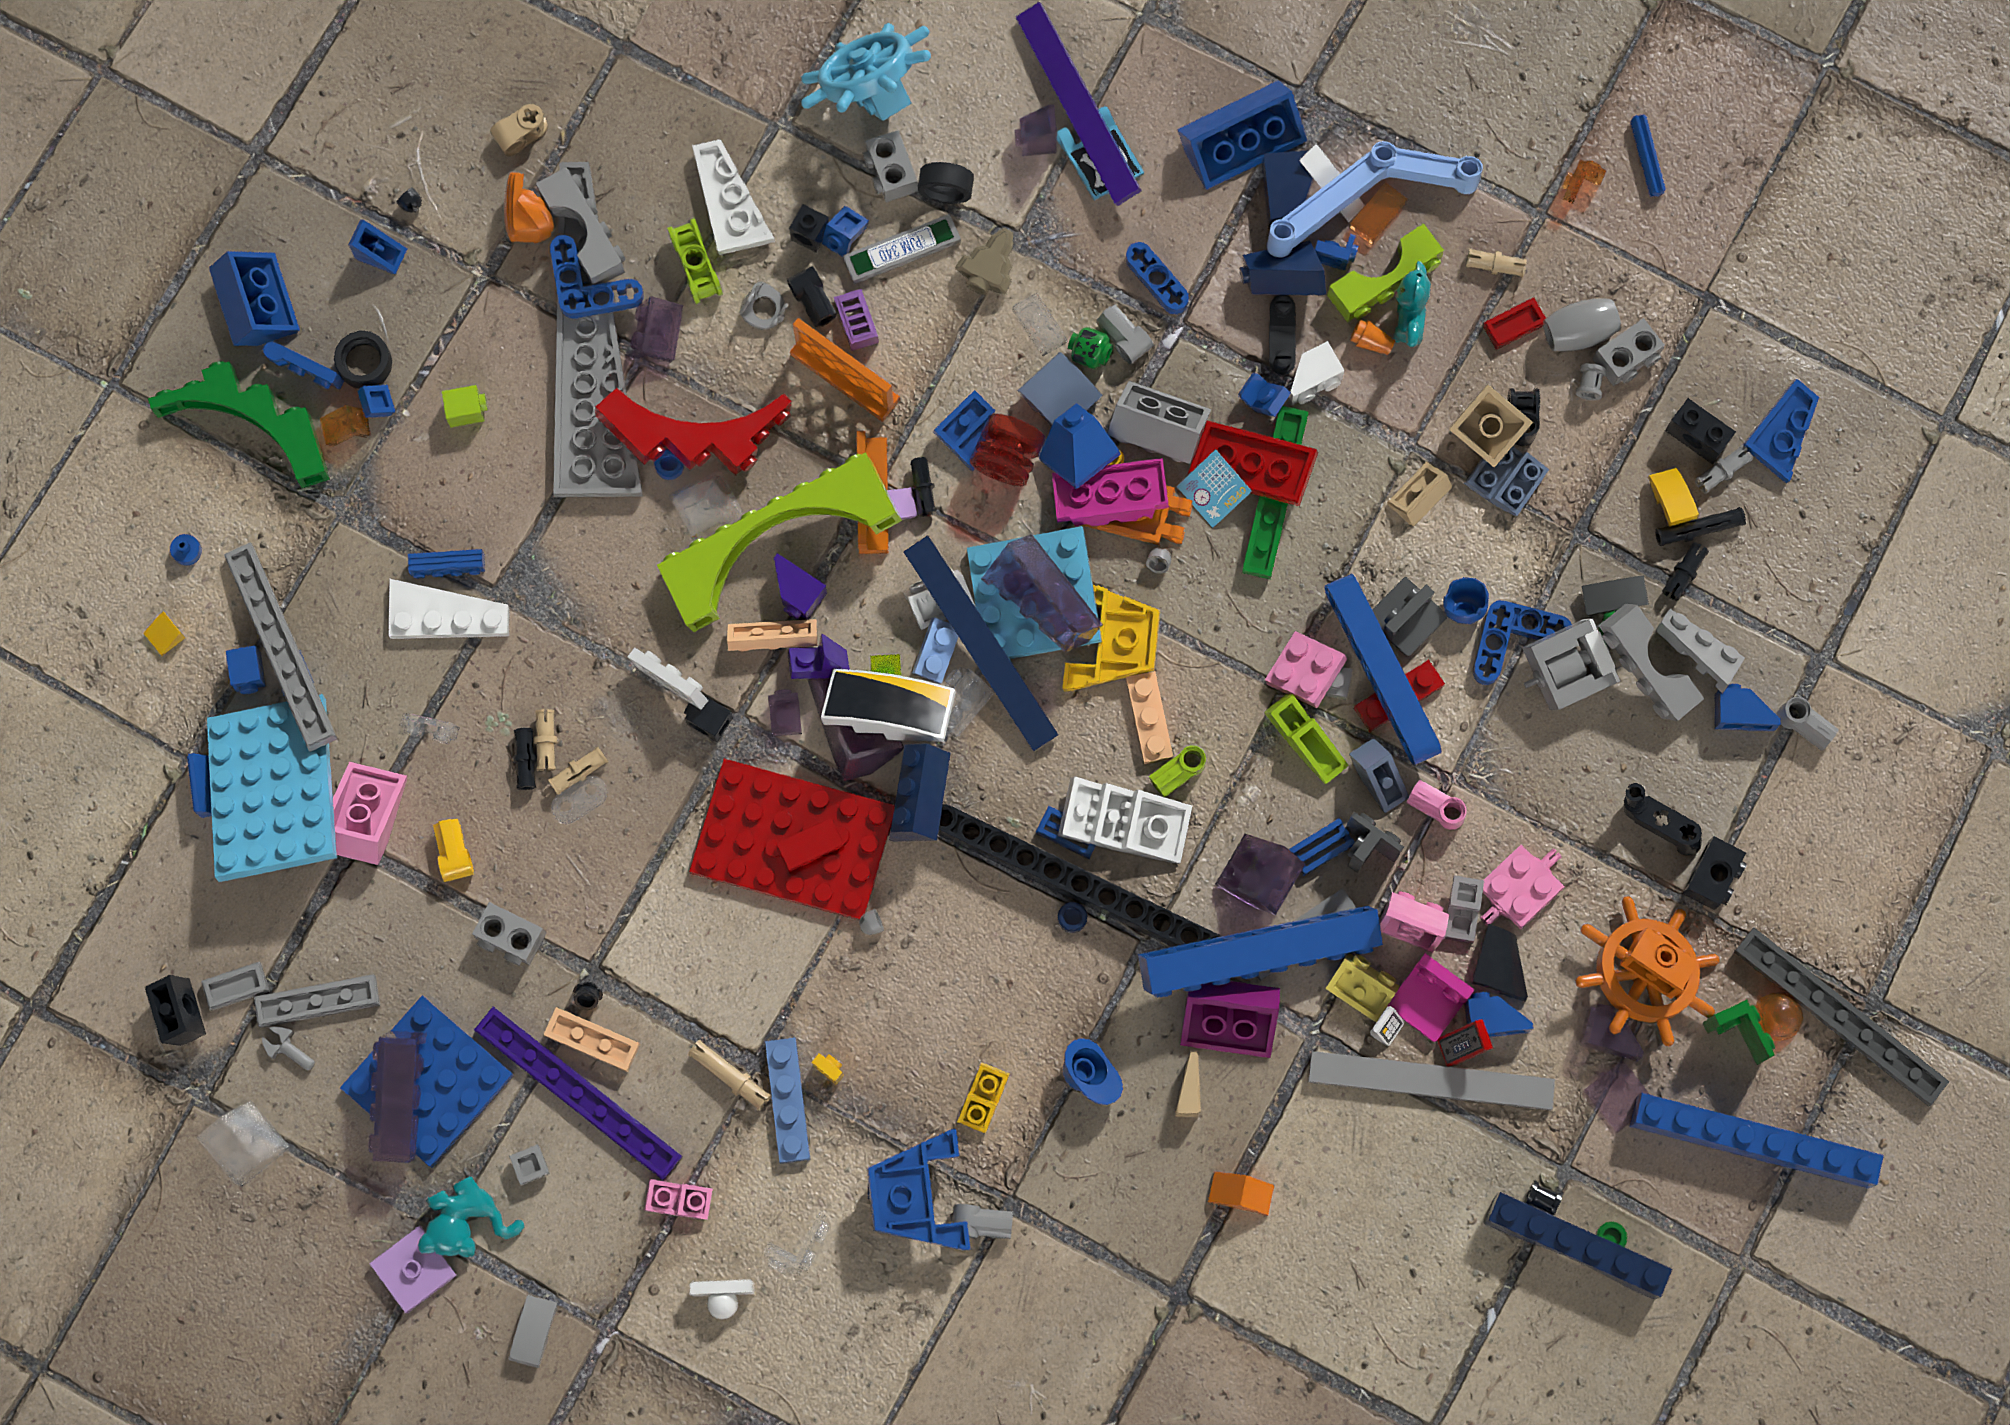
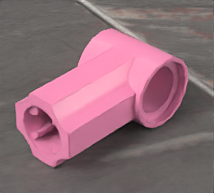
M1420 779L1406 802L1439 821L1444 828L1449 830L1459 828L1464 823L1467 813L1466 806L1461 799L1450 797ZM1453 807L1459 810L1461 816L1451 820L1445 816L1444 811L1447 808Z

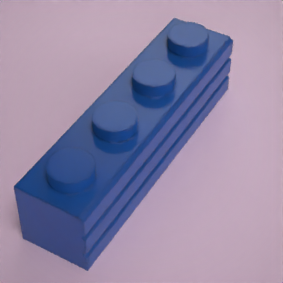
M482 549L408 554V571L411 577L416 579H422L429 575H432V577H443L444 574H451V576H461L462 573L478 575L480 572H485V554Z

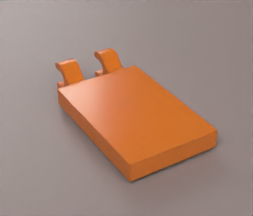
M1166 485L1169 508L1155 510L1152 519L1143 516L1138 518L1137 521L1121 523L1118 520H1113L1107 525L1091 526L1083 524L1081 526L1160 545L1161 538H1165L1173 543L1182 544L1185 528L1167 524L1166 521L1170 510L1179 515L1190 517L1193 508L1192 500L1174 496L1175 487Z

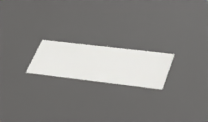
M1317 144L1299 160L1321 188L1340 175ZM1357 198L1340 212L1350 222L1365 205L1360 198Z

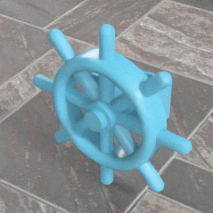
M887 23L878 33L863 36L846 45L841 42L837 43L835 46L836 52L825 61L820 70L802 75L801 80L804 84L819 82L821 87L803 98L801 101L802 106L805 109H809L827 98L829 101L837 103L836 109L839 112H845L851 102H856L859 107L864 106L869 115L874 114L882 121L912 104L900 79L907 73L912 64L926 62L931 58V53L928 50L913 52L911 46L929 35V28L921 26L904 37L894 32V26L891 23Z

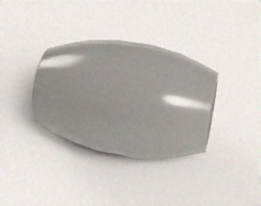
M1588 299L1569 304L1557 310L1543 321V327L1547 342L1552 351H1575L1607 340L1621 329V321L1612 299Z

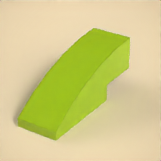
M1286 694L1264 712L1287 743L1324 784L1330 782L1349 766L1316 720L1309 717L1293 694Z

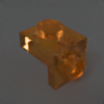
M1580 159L1574 174L1568 172L1561 187L1566 189L1563 200L1573 204L1584 179L1596 185H1601L1607 171L1594 161Z
M345 405L320 418L325 443L328 446L334 447L354 436L366 438L371 435L369 419L365 418L362 408Z

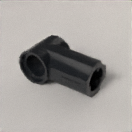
M813 266L787 279L792 294L797 302L802 303L815 328L823 327L837 317V313L824 292L823 283Z

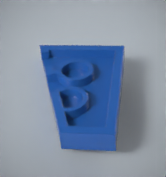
M1795 379L1743 443V446L1747 448V451H1750L1751 455L1785 483L1791 480L1796 458L1799 457L1802 449L1801 444L1805 432L1810 426L1819 400V396L1798 379Z

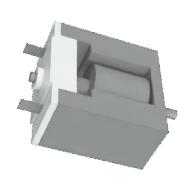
M1593 619L1580 620L1522 647L1534 679L1525 682L1524 686L1528 688L1537 684L1550 710H1560L1620 682L1616 670L1623 666L1615 669L1614 662L1609 653L1610 647L1605 644L1601 633L1597 630L1599 625L1596 626ZM1580 646L1581 652H1578L1575 647ZM1586 665L1589 666L1592 674L1587 675Z

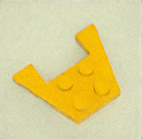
M1093 585L1096 607L1102 608L1100 620L1102 642L1098 643L1096 664L1065 663L1063 691H1073L1128 676L1155 671L1160 610L1126 596L1123 597L1110 592L1099 585Z

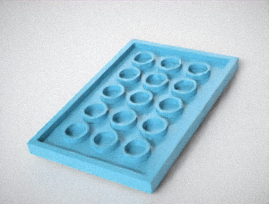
M320 694L319 697L327 713L326 699L323 694ZM287 701L207 718L215 878L218 882L337 858L329 743L310 752Z

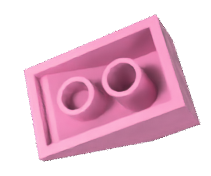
M349 762L333 797L337 855L375 865L379 864L390 838L407 781L406 775Z
M1398 891V894L1392 892L1380 920L1381 933L1434 952L1446 934L1449 914L1443 912L1444 908L1437 904L1427 902L1424 905L1414 901L1415 897L1409 893Z

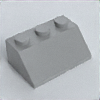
M1128 381L1116 404L1107 434L1121 443H1132L1142 447L1147 452H1158L1169 456L1176 462L1190 464L1197 450L1211 409Z

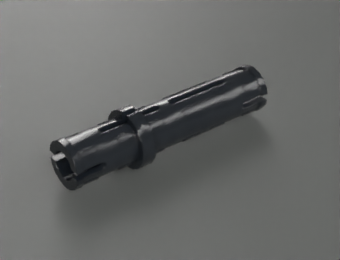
M1739 507L1673 526L1656 528L1655 536L1659 546L1682 540L1690 542L1693 541L1694 537L1741 525L1744 526L1746 524V517L1743 509Z

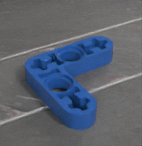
M560 235L552 240L550 252L558 301L562 313L566 317L582 318L633 309L642 304L644 292L641 284L634 279L584 287L575 241L567 235ZM566 244L567 248H569L567 250L569 262L563 263L559 250H561V245ZM564 271H574L576 279L571 283L562 282L560 276ZM633 288V291L636 292L634 299H628L627 295H625L627 294V289ZM613 290H617L619 302L615 303ZM597 293H607L610 296L609 302L605 305L595 304L594 297ZM585 295H588L591 307L586 308ZM571 298H575L576 302H578L576 309L573 310L568 305Z
M1499 600L1494 602L1486 614L1473 666L1474 679L1482 685L1493 684L1498 679L1502 670L1510 633L1539 640L1555 633V630L1546 628L1544 633L1539 632L1543 626L1544 619L1548 620L1545 626L1553 628L1559 623L1562 625L1561 629L1572 625L1571 621L1562 615L1508 601ZM1499 608L1503 609L1504 615L1508 616V618L1504 617L1500 629L1494 628L1497 615L1493 614V612L1497 613ZM1526 615L1535 617L1537 627L1533 630L1525 629L1521 623L1522 617ZM1491 635L1499 637L1502 647L1498 650L1489 649L1486 645V638ZM1488 656L1499 657V660L1493 658L1490 670L1495 673H1490L1489 677L1483 676L1484 673L1479 668L1485 666Z

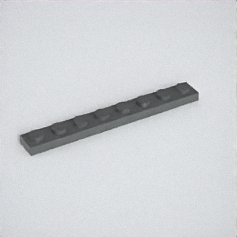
M1755 927L1751 929L1735 949L1734 953L1927 1106H1931L1950 1082Z

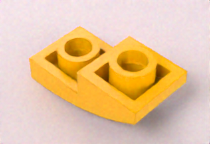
M1677 468L1648 476L1657 504L1661 503L1669 526L1698 518L1699 513L1695 502Z
M982 1062L957 1122L986 1134L1010 1073Z

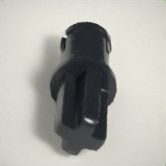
M926 457L914 458L910 462L914 486L911 488L916 495L918 516L927 517L930 516L929 513L935 515L937 510L935 509L932 490L935 488V484L931 483L928 460Z

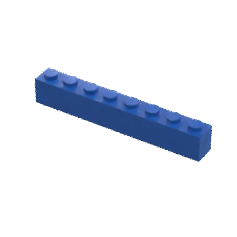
M1363 906L1138 954L1144 991L1152 995L1154 994L1156 998L1170 996L1172 995V990L1183 988V991L1201 989V984L1212 982L1213 985L1227 984L1231 982L1230 978L1241 976L1242 979L1255 978L1259 976L1260 971L1283 972L1288 970V965L1297 963L1299 966H1311L1317 963L1316 959L1327 957V960H1338L1345 958V953L1353 951L1356 954L1370 953L1374 951L1373 947L1381 946L1383 942L1378 910L1369 906Z
M1641 1093L1635 1098L1629 1126L1868 1189L1878 1185L1884 1157L1882 1154Z

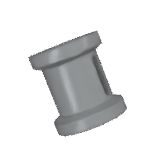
M1582 364L1580 368L1582 373L1581 384L1576 389V395L1586 400L1601 399L1602 392L1600 387L1602 377L1606 376V368L1598 364Z

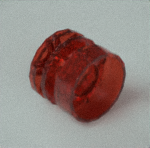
M990 414L982 430V437L986 441H980L976 444L977 452L972 454L970 464L982 474L999 482L1013 486L1027 485L1029 480L1028 473L1032 472L1034 464L1030 459L1038 458L1045 442V436L1037 428L1023 420L1004 414Z

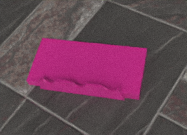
M1163 458L1107 465L1078 489L1074 488L1055 472L1052 473L1057 522L1072 521L1075 527L1083 524L1099 526L1107 525L1113 520H1118L1121 523L1137 521L1138 518L1143 516L1152 519L1155 510L1169 508Z

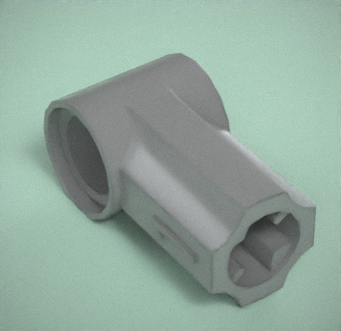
M1116 305L1108 307L1096 319L1099 327L1115 343V348L1120 356L1129 364L1135 362L1154 346L1149 335L1140 326L1135 327Z
M1802 697L1791 698L1777 711V716L1781 719L1783 727L1795 730L1821 751L1827 747L1839 730L1811 708L1810 703ZM1789 707H1794L1798 710L1799 719H1795L1790 715Z
M953 1204L952 1223L967 1221L969 1238L984 1236L1011 1239L1013 1212L981 1209L980 1206Z

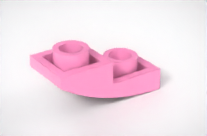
M650 1179L644 1211L707 1220L712 1189Z

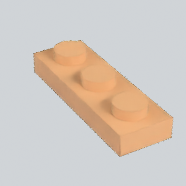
M817 619L728 624V651L776 650L788 647L806 648L817 646Z
M1155 671L1126 677L1143 764L1172 760L1173 752Z
M557 1007L543 1034L551 1040L626 1072L629 1071L640 1047V1043Z

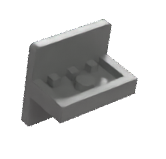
M1404 577L1372 611L1386 638L1406 657H1410L1447 619V615L1432 601L1435 592L1427 584L1420 590L1410 579Z
M1354 812L1345 827L1349 832L1358 837L1348 853V856L1351 857L1348 867L1358 873L1374 849L1395 863L1404 848L1400 844L1401 840L1392 832L1386 831L1384 833L1375 827L1376 822L1364 813L1358 815Z

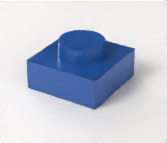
M388 385L363 386L357 391L365 418L387 417L396 412Z

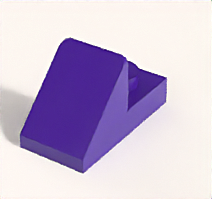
M824 634L820 636L818 647L789 648L788 650L791 679L831 678L833 669L850 670L847 650Z

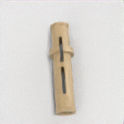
M701 1040L695 1043L696 1048L693 1046L688 1056L695 1059L731 1087L733 1094L736 1096L741 1095L759 1111L764 1108L763 1104L768 1103L771 1095L752 1082L750 1075L747 1073L742 1074Z

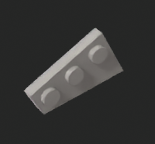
M1669 609L1656 629L1680 654L1690 655L1697 663L1695 668L1702 675L1708 672L1718 682L1715 687L1721 693L1728 687L1745 659L1736 649L1726 646L1714 638L1710 632L1700 629L1688 621L1684 615L1676 613Z

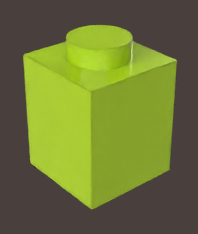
M477 385L442 391L445 416L450 428L485 421L483 411H488L485 393L480 394Z

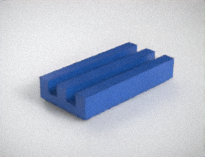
M1048 806L1036 830V834L1090 860L1096 848L1095 844L1083 843L1088 846L1086 850L1044 829L1045 826H1048L1059 832L1060 825L1049 820L1052 815L1061 820L1063 812Z
M1340 818L1288 850L1304 876L1354 845V839L1350 837ZM1337 829L1339 831V833L1335 834L1331 838L1327 839L1318 846L1309 850L1305 854L1301 856L1298 855L1297 852L1306 848L1307 846L1324 837L1333 830ZM1342 838L1345 840L1344 844L1310 865L1306 866L1304 864V861Z

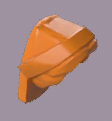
M509 173L505 189L504 219L510 241L539 243L547 240L552 235L554 223L545 201L533 191L523 189L524 174Z

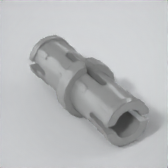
M1741 445L1726 458H1719L1715 461L1712 468L1695 478L1697 487L1699 488L1703 485L1701 492L1707 494L1709 490L1723 480H1730L1734 476V472L1753 460L1750 451L1745 454L1744 452L1747 448Z

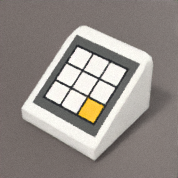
M1389 1006L1370 1031V1035L1385 1046H1389L1403 1027L1404 1021L1396 1010Z

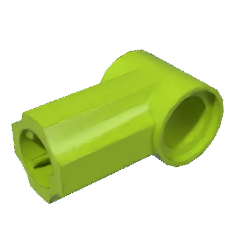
M1189 745L1180 754L1148 777L1156 790L1163 797H1166L1204 770L1206 755L1200 747ZM1189 754H1195L1200 758L1201 763L1197 767L1191 768L1184 763V758Z

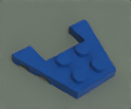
M950 1129L867 1168L873 1230L875 1232L963 1251L971 1249L967 1221L936 1225L934 1218L928 1161L959 1157L956 1129Z

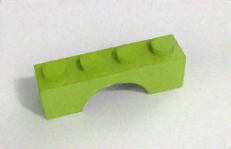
M1424 223L1400 238L1397 247L1399 264L1389 274L1381 277H1367L1353 270L1330 285L1327 296L1347 323L1354 318L1360 320L1371 311L1370 307L1376 303L1384 304L1390 300L1403 278L1410 271L1415 270L1417 261H1421L1424 264L1427 273L1432 272L1441 264L1440 260L1444 249Z

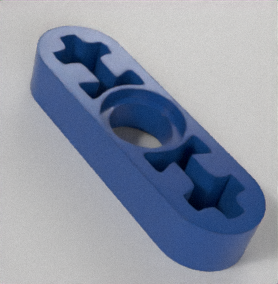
M1143 242L1131 244L1126 251L1127 266L1168 313L1176 315L1184 312L1189 300L1187 290L1147 244ZM1134 252H1136L1139 255L1142 253L1145 254L1144 262L1147 264L1148 268L1144 273L1142 271H1144L1145 265L1139 259L1136 261L1133 260ZM1153 272H1161L1166 280L1160 285H1154L1150 282L1149 275ZM1170 284H1172L1170 286V293L1174 297L1181 296L1180 305L1176 302L1169 303L1171 296L1166 289Z

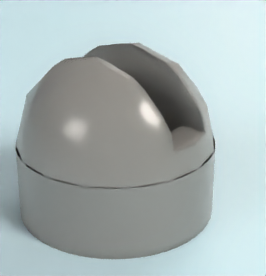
M1155 548L1149 553L1146 565L1152 572L1165 573L1170 567L1171 555L1166 549Z
M875 909L861 916L859 925L863 933L876 935L884 931L882 921Z

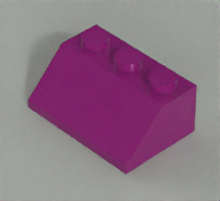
M1231 981L1222 985H1213L1212 982L1201 984V989L1187 991L1180 1046L1271 1058L1279 1013L1280 988Z

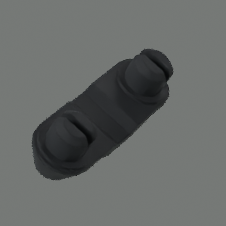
M1278 295L1270 303L1269 363L1271 369L1280 375L1292 372L1296 363V306L1294 300L1288 295Z

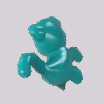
M1417 261L1415 270L1410 271L1403 278L1395 294L1398 302V323L1393 339H1395L1396 343L1403 342L1410 347L1419 345L1423 340L1426 316L1425 305L1428 302L1431 291V282L1427 277L1426 268L1421 261Z
M469 1176L452 1186L455 1192L452 1196L449 1197L443 1190L426 1199L428 1206L435 1211L441 1210V1214L428 1223L426 1233L421 1236L418 1242V1249L422 1254L434 1252L444 1256L461 1255L467 1258L474 1256L476 1250L475 1242L471 1238L469 1224L465 1221L468 1217L472 1216L488 1217L494 1234L504 1239H510L519 1235L525 1228L522 1220H515L510 1226H504L502 1215L495 1206L493 1197L484 1189L479 1188L473 1177Z

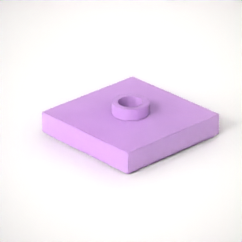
M420 1225L369 1263L405 1313H409L457 1276L443 1255H438L434 1252L430 1254L419 1252L418 1242L421 1236L426 1233Z

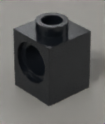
M802 204L789 227L791 241L817 253L822 244L829 217Z
M706 697L708 702L701 710L689 702L684 711L687 725L718 743L733 719L731 711Z

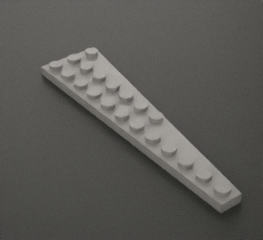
M560 162V170L567 167L571 176L577 174L584 187V190L581 191L585 200L590 197L596 207L589 162ZM559 217L558 236H570L575 241L579 253L587 239L586 228L575 219ZM566 244L561 245V250H559L563 263L569 262L567 257V250L569 248H567ZM581 267L584 287L591 286V282ZM572 270L564 271L560 276V280L564 283H571L576 279V273ZM605 292L597 293L594 297V303L605 305L609 302L610 296ZM558 294L553 494L555 497H641L643 494L637 458L595 417V406L616 388L627 396L614 313L610 312L576 319L568 318L562 313ZM585 295L586 308L591 307L588 295ZM571 298L570 304H568L570 309H576L578 302H576L575 298Z

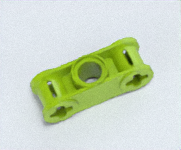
M695 218L690 219V223L676 228L667 227L673 247L678 253L686 274L687 283L695 304H699L701 299L715 294L718 296L723 295L718 277L711 266L703 245V239ZM697 256L703 259L697 266L688 264L689 259Z

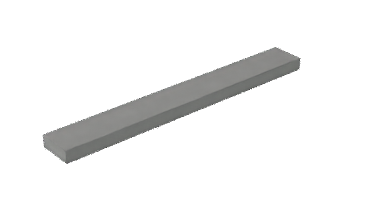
M250 542L224 554L308 750L311 752L337 740L338 738L254 546Z
M1312 1051L1308 1083L1551 1111L1553 1109L1555 1079Z

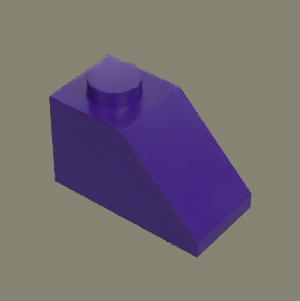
M777 553L774 561L783 606H785L783 610L796 620L799 617L808 620L826 596V585Z

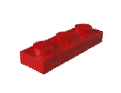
M1430 660L1425 661L1405 674L1419 702L1445 686V682ZM1376 693L1354 706V710L1369 732L1374 731L1389 721Z

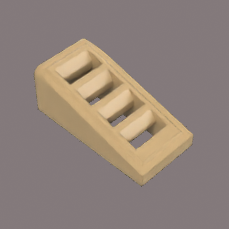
M1191 1052L1188 1056L1175 1117H1198L1200 1115L1199 1057L1197 1052Z

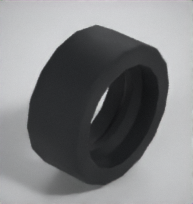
M932 162L925 164L920 168L918 193L922 197L938 203L960 204L967 202L972 197L974 174L969 169L953 163Z
M359 330L349 333L340 340L335 348L334 363L336 370L346 384L360 389L363 386H376L384 382L391 372L392 357L389 348L380 336L370 331ZM371 345L377 349L380 355V364L377 369L363 376L351 373L346 364L349 352L357 346Z

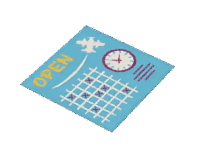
M1216 449L1177 486L1187 499L1192 500V505L1212 528L1252 492Z

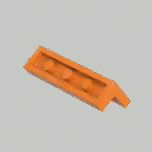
M857 431V454L862 455L866 452L872 460L886 490H888L887 437L866 438V431ZM858 522L859 554L889 553L888 529L876 535L871 527Z

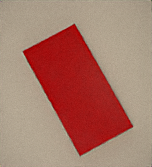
M1207 420L1188 474L1216 449L1252 490L1251 494L1300 506L1318 456V450Z

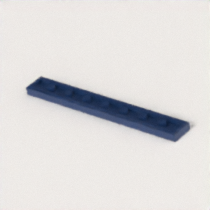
M929 535L903 551L1032 750H1037L1059 735Z

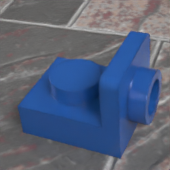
M844 206L827 223L822 244L843 257V255L849 253L851 244L867 228L869 220Z
M1350 234L1346 248L1340 247L1337 242L1331 240L1324 242L1318 240L1315 252L1321 264L1345 271L1348 261L1354 263L1359 246L1354 245L1356 235Z
M1252 373L1238 396L1255 412L1275 417L1291 392L1284 386L1268 383L1259 374Z

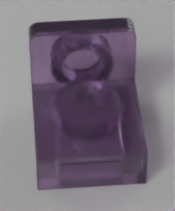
M783 689L775 691L774 695H768L772 737L802 734L798 693H792V690Z

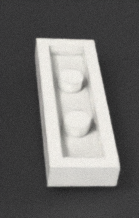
M634 648L628 655V658L641 672L700 710L708 702L707 698L701 693L703 687L691 677H688L687 680L681 677L682 673L670 664H667L666 667L661 665L662 661L652 652L647 651L644 654Z

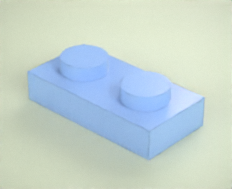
M935 617L931 618L912 674L942 684L958 640V635L950 623Z

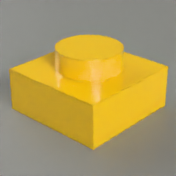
M818 1053L811 1062L814 1068L835 1085L844 1077L843 1072L840 1070L843 1065L830 1054L824 1057Z

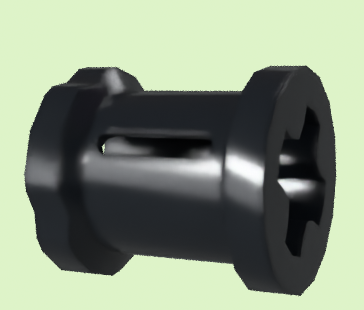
M1534 1180L1524 1203L1544 1210L1554 1216L1562 1200L1563 1192L1549 1190L1540 1186L1539 1181Z

